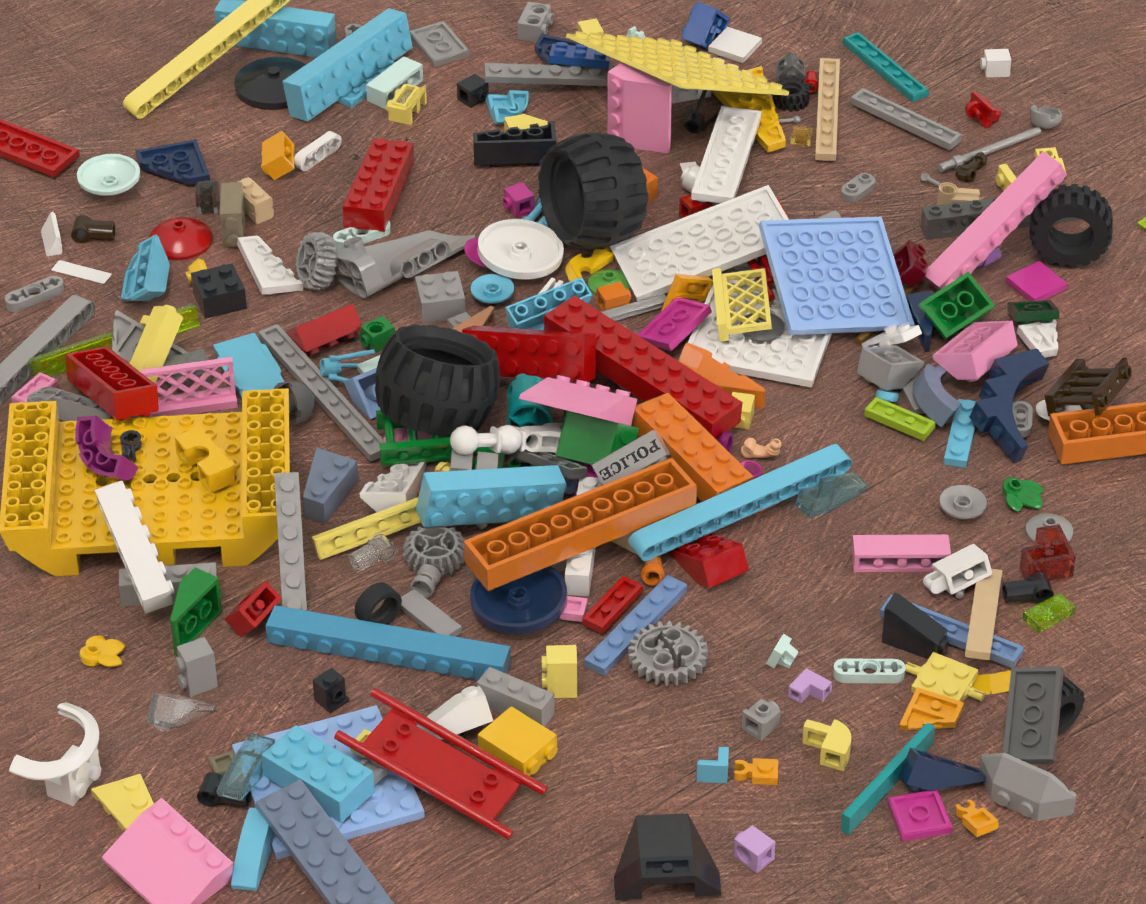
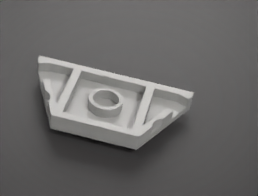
M116 310L113 318L111 349L130 363L145 326L140 325L135 320ZM172 343L167 358L188 352Z

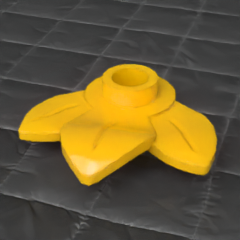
M101 635L93 636L86 640L85 646L80 649L79 656L82 663L87 666H98L99 664L107 667L122 665V661L117 655L125 649V644L116 639L105 640Z

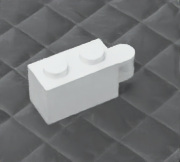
M971 544L933 563L934 572L924 577L923 584L934 594L946 590L949 594L953 595L993 573L987 554L975 544Z

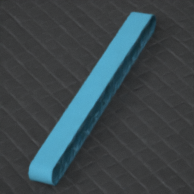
M838 444L830 445L639 529L630 536L628 544L643 561L651 560L842 475L850 469L853 461Z

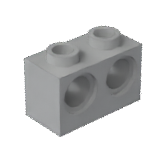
M535 2L527 3L517 23L519 40L537 42L541 34L547 35L548 26L552 25L554 14L551 13V5Z

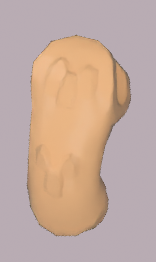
M748 438L745 440L744 446L741 447V454L745 458L774 457L780 453L782 444L779 439H772L769 444L762 446L758 445L754 438Z

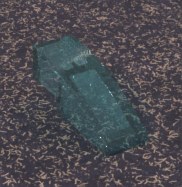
M855 472L820 478L818 486L800 489L795 505L810 518L846 504L867 490L869 485Z
M251 733L228 766L217 789V795L241 801L263 777L261 755L275 743V739Z

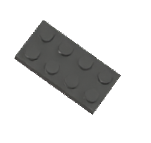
M1011 667L1003 753L1029 764H1055L1064 673L1062 667Z

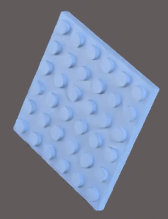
M882 217L760 221L758 226L789 335L884 331V328L896 324L898 327L907 323L910 326H914Z
M377 705L299 727L355 761L360 762L364 759L363 757L352 753L348 746L334 739L336 732L341 730L356 739L364 729L372 732L383 718ZM290 729L232 744V750L241 767V774L245 784L252 785L251 799L255 808L256 801L283 788L263 775L261 755ZM389 771L388 774L374 785L375 793L342 823L332 817L330 819L345 839L348 840L425 818L424 809L413 785ZM274 833L270 845L275 859L291 856Z

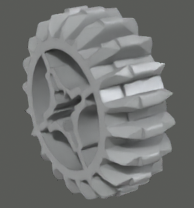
M323 232L308 233V235L304 236L303 241L300 242V248H297L298 254L295 263L297 269L295 273L298 274L297 280L300 279L303 282L304 288L309 290H324L333 281V275L336 274L335 268L338 259L336 256L338 250L335 248L336 242L333 241L331 236Z
M447 526L418 527L417 531H411L410 536L406 537L403 547L405 564H407L409 570L415 572V575H417L422 565L429 564L440 571L442 578L445 574L452 576L453 571H459L460 567L464 565L465 538H463L461 532H456L454 527L449 529Z

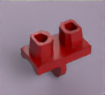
M971 92V100L966 103L965 107L966 115L969 118H975L985 128H990L992 122L999 121L1002 112L998 108H994L987 98H983L977 92Z

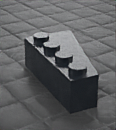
M549 121L547 126L540 127L538 123L530 124V128L527 129L510 127L506 132L497 129L473 133L474 165L488 166L500 164L507 166L509 164L529 165L531 163H540V160L547 154L546 151L557 143L555 121Z

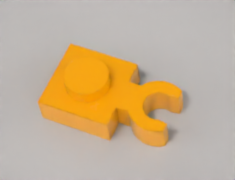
M753 758V764L747 763L744 760H736L734 780L744 781L747 778H752V784L777 785L778 759Z
M967 800V808L956 804V815L962 818V824L976 837L998 829V819L984 807L976 809L974 801Z

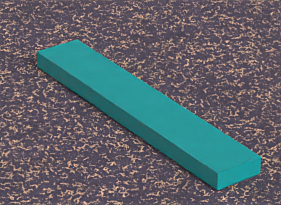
M859 32L842 39L844 46L911 102L929 96V90Z
M930 723L925 724L842 813V832L850 835L901 780L899 775L910 748L926 752L934 744L935 726Z

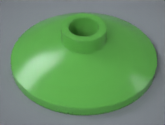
M600 270L592 274L588 279V288L595 295L596 288L621 281L626 289L630 290L625 276L619 270Z

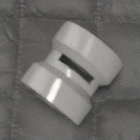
M422 565L417 572V576L414 577L410 584L411 590L415 589L425 598L430 597L441 579L440 571L432 565Z

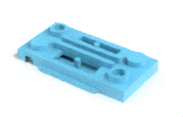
M255 333L213 345L214 353L218 359L232 357L235 388L241 398L242 391L274 389L278 383L285 382L281 377L282 371L266 344H261ZM221 366L224 372L228 369V366Z

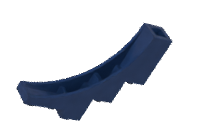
M1037 348L995 359L988 373L991 379L985 380L979 394L981 400L976 401L969 416L981 433L988 431L991 433L992 437L998 442L1013 463L1022 460L1028 447L1014 420L1013 397L1025 386L1042 380L1050 364Z

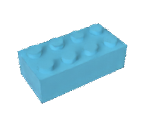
M297 725L261 755L263 775L283 788L301 779L327 815L340 823L375 793L374 772Z

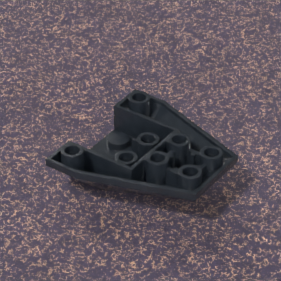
M688 813L638 815L635 817L614 874L615 900L642 899V885L694 883L695 897L721 896L719 870Z

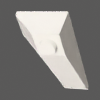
M427 462L393 465L390 467V473L386 475L380 474L377 476L378 481L365 484L360 492V498L376 512L417 498V492L420 489Z
M470 686L463 689L461 693L454 695L427 716V718L455 734L493 721L486 696L480 686ZM417 724V727L433 735L434 737L443 740V738H441L440 736L434 734L428 729Z

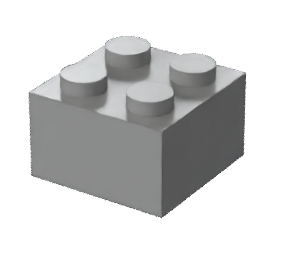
M458 271L415 276L416 299L423 324L447 321L451 317L466 312L465 296Z

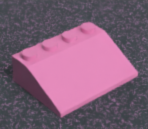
M623 62L608 71L607 133L624 138L635 149L669 153L671 151L672 84Z
M557 375L556 379L547 377L521 393L519 399L631 426L637 403L636 398L629 397L630 392L616 389V393L609 392L610 387L598 384L595 389L590 387L589 382L577 380L576 384L570 383L571 378Z
M162 798L143 811L102 856V860L149 904H202L232 881L233 862Z

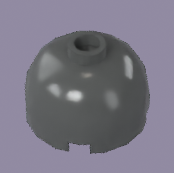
M296 380L278 383L274 389L289 388V426L304 423L313 413L315 404L313 393L306 384Z

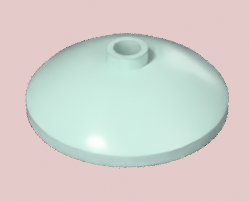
M104 154L85 161L77 171L79 185L89 193L99 196H113L124 193L131 189L140 178V168L137 162L130 157L120 154Z

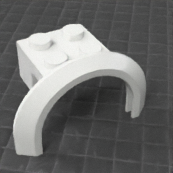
M65 702L57 706V709H59L58 714L70 718L82 726L85 731V737L80 747L72 745L60 760L50 762L33 761L16 755L9 772L27 779L45 780L48 797L74 806L86 794L88 787L93 781H96L101 774L99 751L97 749L99 728L96 720L89 712Z

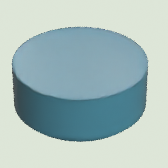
M877 390L876 397L889 402H897L899 393Z

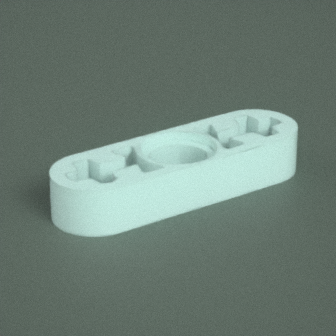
M388 221L385 232L355 229L352 227L338 231L333 235V241L336 242L335 248L344 247V241L353 237H361L363 244L385 237L391 232L390 221Z
M844 658L834 663L833 677L841 683L895 684L904 680L906 666L898 659ZM866 668L874 669L876 672L868 674L865 673L863 670Z

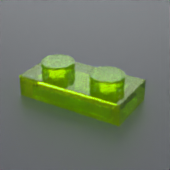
M1059 593L1024 611L1022 619L1039 633L1074 615L1076 606Z

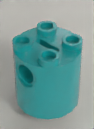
M519 374L511 382L507 390V425L520 428L552 423L551 406L519 399L521 393L544 379L537 376Z

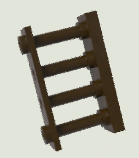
M1123 357L1114 368L1089 369L1086 366L1085 358L1075 359L1044 395L1048 416L1053 413H1060L1068 405H1093L1095 416H1100L1132 376V369L1128 365L1127 357Z

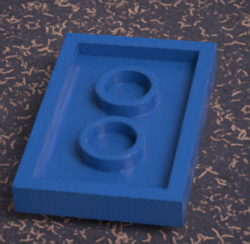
M565 42L552 44L549 54V63L609 69L611 57L585 45L576 44V46H572Z

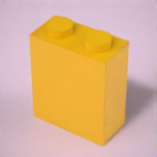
M512 706L478 734L479 748L528 776L535 774L546 761L553 759L558 751L557 734Z

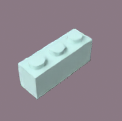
M403 56L366 84L367 101L386 109L388 100H393L396 89H401L403 84L417 86L423 81V65Z

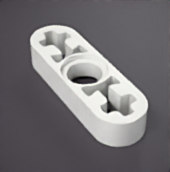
M332 131L325 133L295 155L294 166L302 171L309 170L338 150L342 141L341 136Z

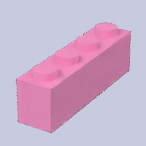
M948 534L853 535L852 561L854 572H934L932 564L951 555Z

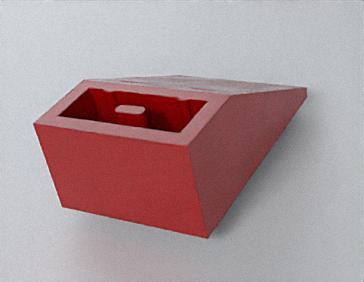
M709 533L668 552L697 584L707 588H711L749 571L743 544L713 533Z

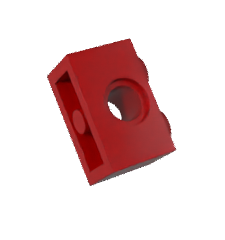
M264 581L252 589L224 620L242 637L256 628L282 597L267 581Z

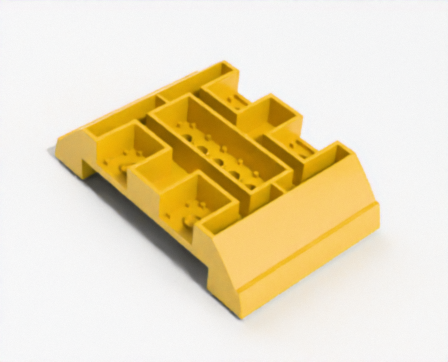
M289 388L242 391V412L137 417L124 421L101 419L112 427L111 447L115 455H122L120 441L122 433L128 430H135L141 435L142 447L135 452L136 462H134L139 468L132 479L123 481L126 489L130 488L134 497L132 504L134 507H139L142 515L141 525L146 524L149 530L150 538H148V541L156 546L158 552L156 559L158 562L162 561L164 566L175 565L176 549L221 546L223 567L247 566L278 539L274 473H290ZM56 401L10 403L0 511V534L9 551L17 552L42 570L54 576L79 575L81 554L118 552L97 503L95 490L119 481L98 475L84 464L79 456V445L75 442L77 421L60 422ZM198 426L205 433L210 434L214 444L220 446L224 455L231 459L236 466V472H234L235 483L213 493H210L199 481L197 464L187 467L176 454L174 437Z

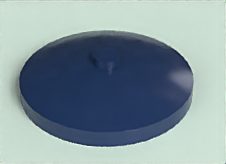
M551 566L489 591L476 578L470 591L471 608L476 618L493 630L509 634L530 633L549 626L561 616L567 605V586L562 575Z

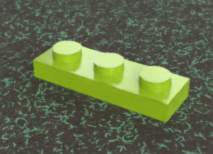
M875 397L864 411L865 417L922 441L935 429V421L878 397Z

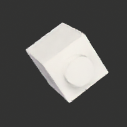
M1008 49L984 50V58L980 59V68L984 70L986 78L1010 77L1011 57Z

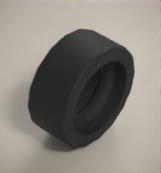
M384 582L375 583L360 595L355 604L354 613L358 620L389 625L398 615L402 599L400 594L390 585ZM384 600L380 608L372 613L376 605Z

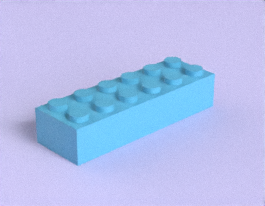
M220 0L214 10L215 24L217 25L246 1ZM283 6L234 46L317 58L337 44L335 14Z
M558 465L424 472L416 510L423 527L512 522L562 502L566 482Z

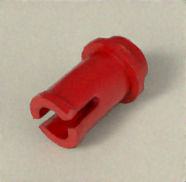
M809 70L805 73L804 82L808 83L807 86L810 87L809 93H814L819 87L817 73Z

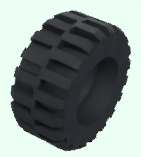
M1065 184L1058 185V188H1054L1047 198L1042 200L1030 214L1029 235L1030 240H1032V246L1036 251L1038 250V255L1042 258L1046 257L1047 261L1052 264L1058 263V266L1061 267L1071 265V268L1078 267L1080 264L1083 266L1088 265L1091 260L1096 261L1099 259L1100 254H1105L1108 250V245L1111 244L1113 234L1112 209L1108 206L1106 198L1101 197V193L1096 190L1091 191L1088 186L1083 185V187H1079L1078 184H1071V186H1066ZM1074 217L1086 221L1090 227L1080 233L1066 234L1058 231L1052 225L1060 219Z

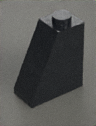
M894 593L884 610L882 643L929 659L933 652L940 655L945 654L949 646V640H946L947 629L903 596Z

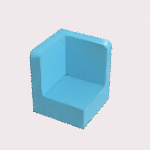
M719 747L718 761L698 760L697 782L727 784L729 747Z

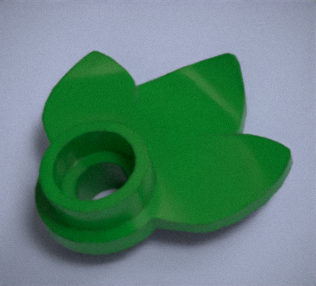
M1008 477L1004 480L1002 491L1006 496V503L1012 510L1019 512L1023 505L1041 510L1042 499L1040 495L1044 492L1042 486L1034 481H1021L1015 477Z

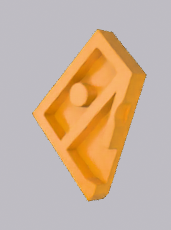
M675 274L661 311L676 297L696 302L705 301L712 287L713 280L706 276Z
M917 687L899 724V730H920L927 723L935 726V729L955 728L963 712L964 702Z

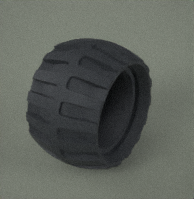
M582 133L566 138L546 151L547 154L541 160V168L538 174V193L541 200L542 213L548 223L547 226L554 231L562 243L583 249L604 248L626 240L642 227V221L646 218L647 214L646 207L648 202L646 174H644L640 157L634 151L635 148L631 143H627L624 138L608 133Z
M414 324L408 327H400L395 331L383 348L375 376L376 399L378 407H380L384 415L391 418L393 422L404 425L411 430L451 437L452 432L461 426L472 427L477 432L486 422L494 407L500 384L497 353L489 347V344L480 341L470 334L436 325Z

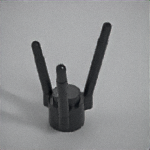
M707 90L702 91L694 113H692L693 106L689 105L684 127L691 133H698L700 130L705 131L707 126L718 117V113H716L704 123V117L699 113Z

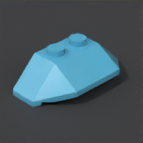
M156 234L139 243L137 247L138 252L131 259L125 272L121 294L123 302L149 301L155 297L162 296L166 291L170 263Z

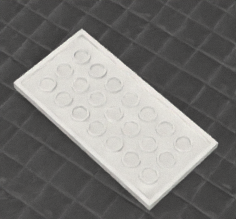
M767 185L612 245L610 248L637 301L668 293L675 274L709 277L713 275L712 269L721 268V271L765 255L766 251L758 226L760 221L789 219L771 188Z

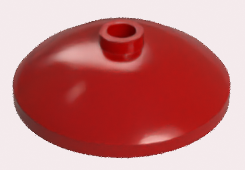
M190 217L167 219L158 224L149 235L150 238L156 234L161 241L168 260L177 261L200 256L210 248L213 241L212 231L209 226L198 219Z

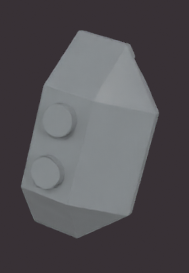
M985 753L982 755L980 770L986 775V780L983 781V784L991 801L1036 821L1070 816L1074 813L1077 794L1072 790H1068L1065 784L1052 773L1006 753Z

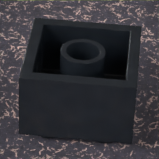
M233 263L191 273L193 294L205 319L247 309L245 288Z

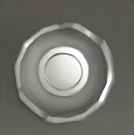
M1035 104L1030 107V118L1035 127L1050 129L1059 125L1062 120V114L1056 108H1049L1043 105L1041 109H1037Z

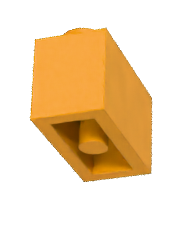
M283 131L262 142L261 168L266 175L269 174L273 180H276L294 169V143Z

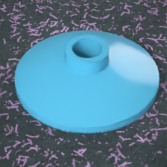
M483 275L475 279L471 284L472 296L484 303H500L509 299L514 293L513 282L503 275Z

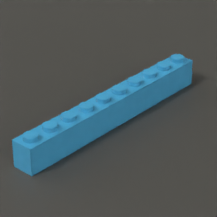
M275 605L266 623L267 643L479 680L489 667L507 674L511 665V646Z

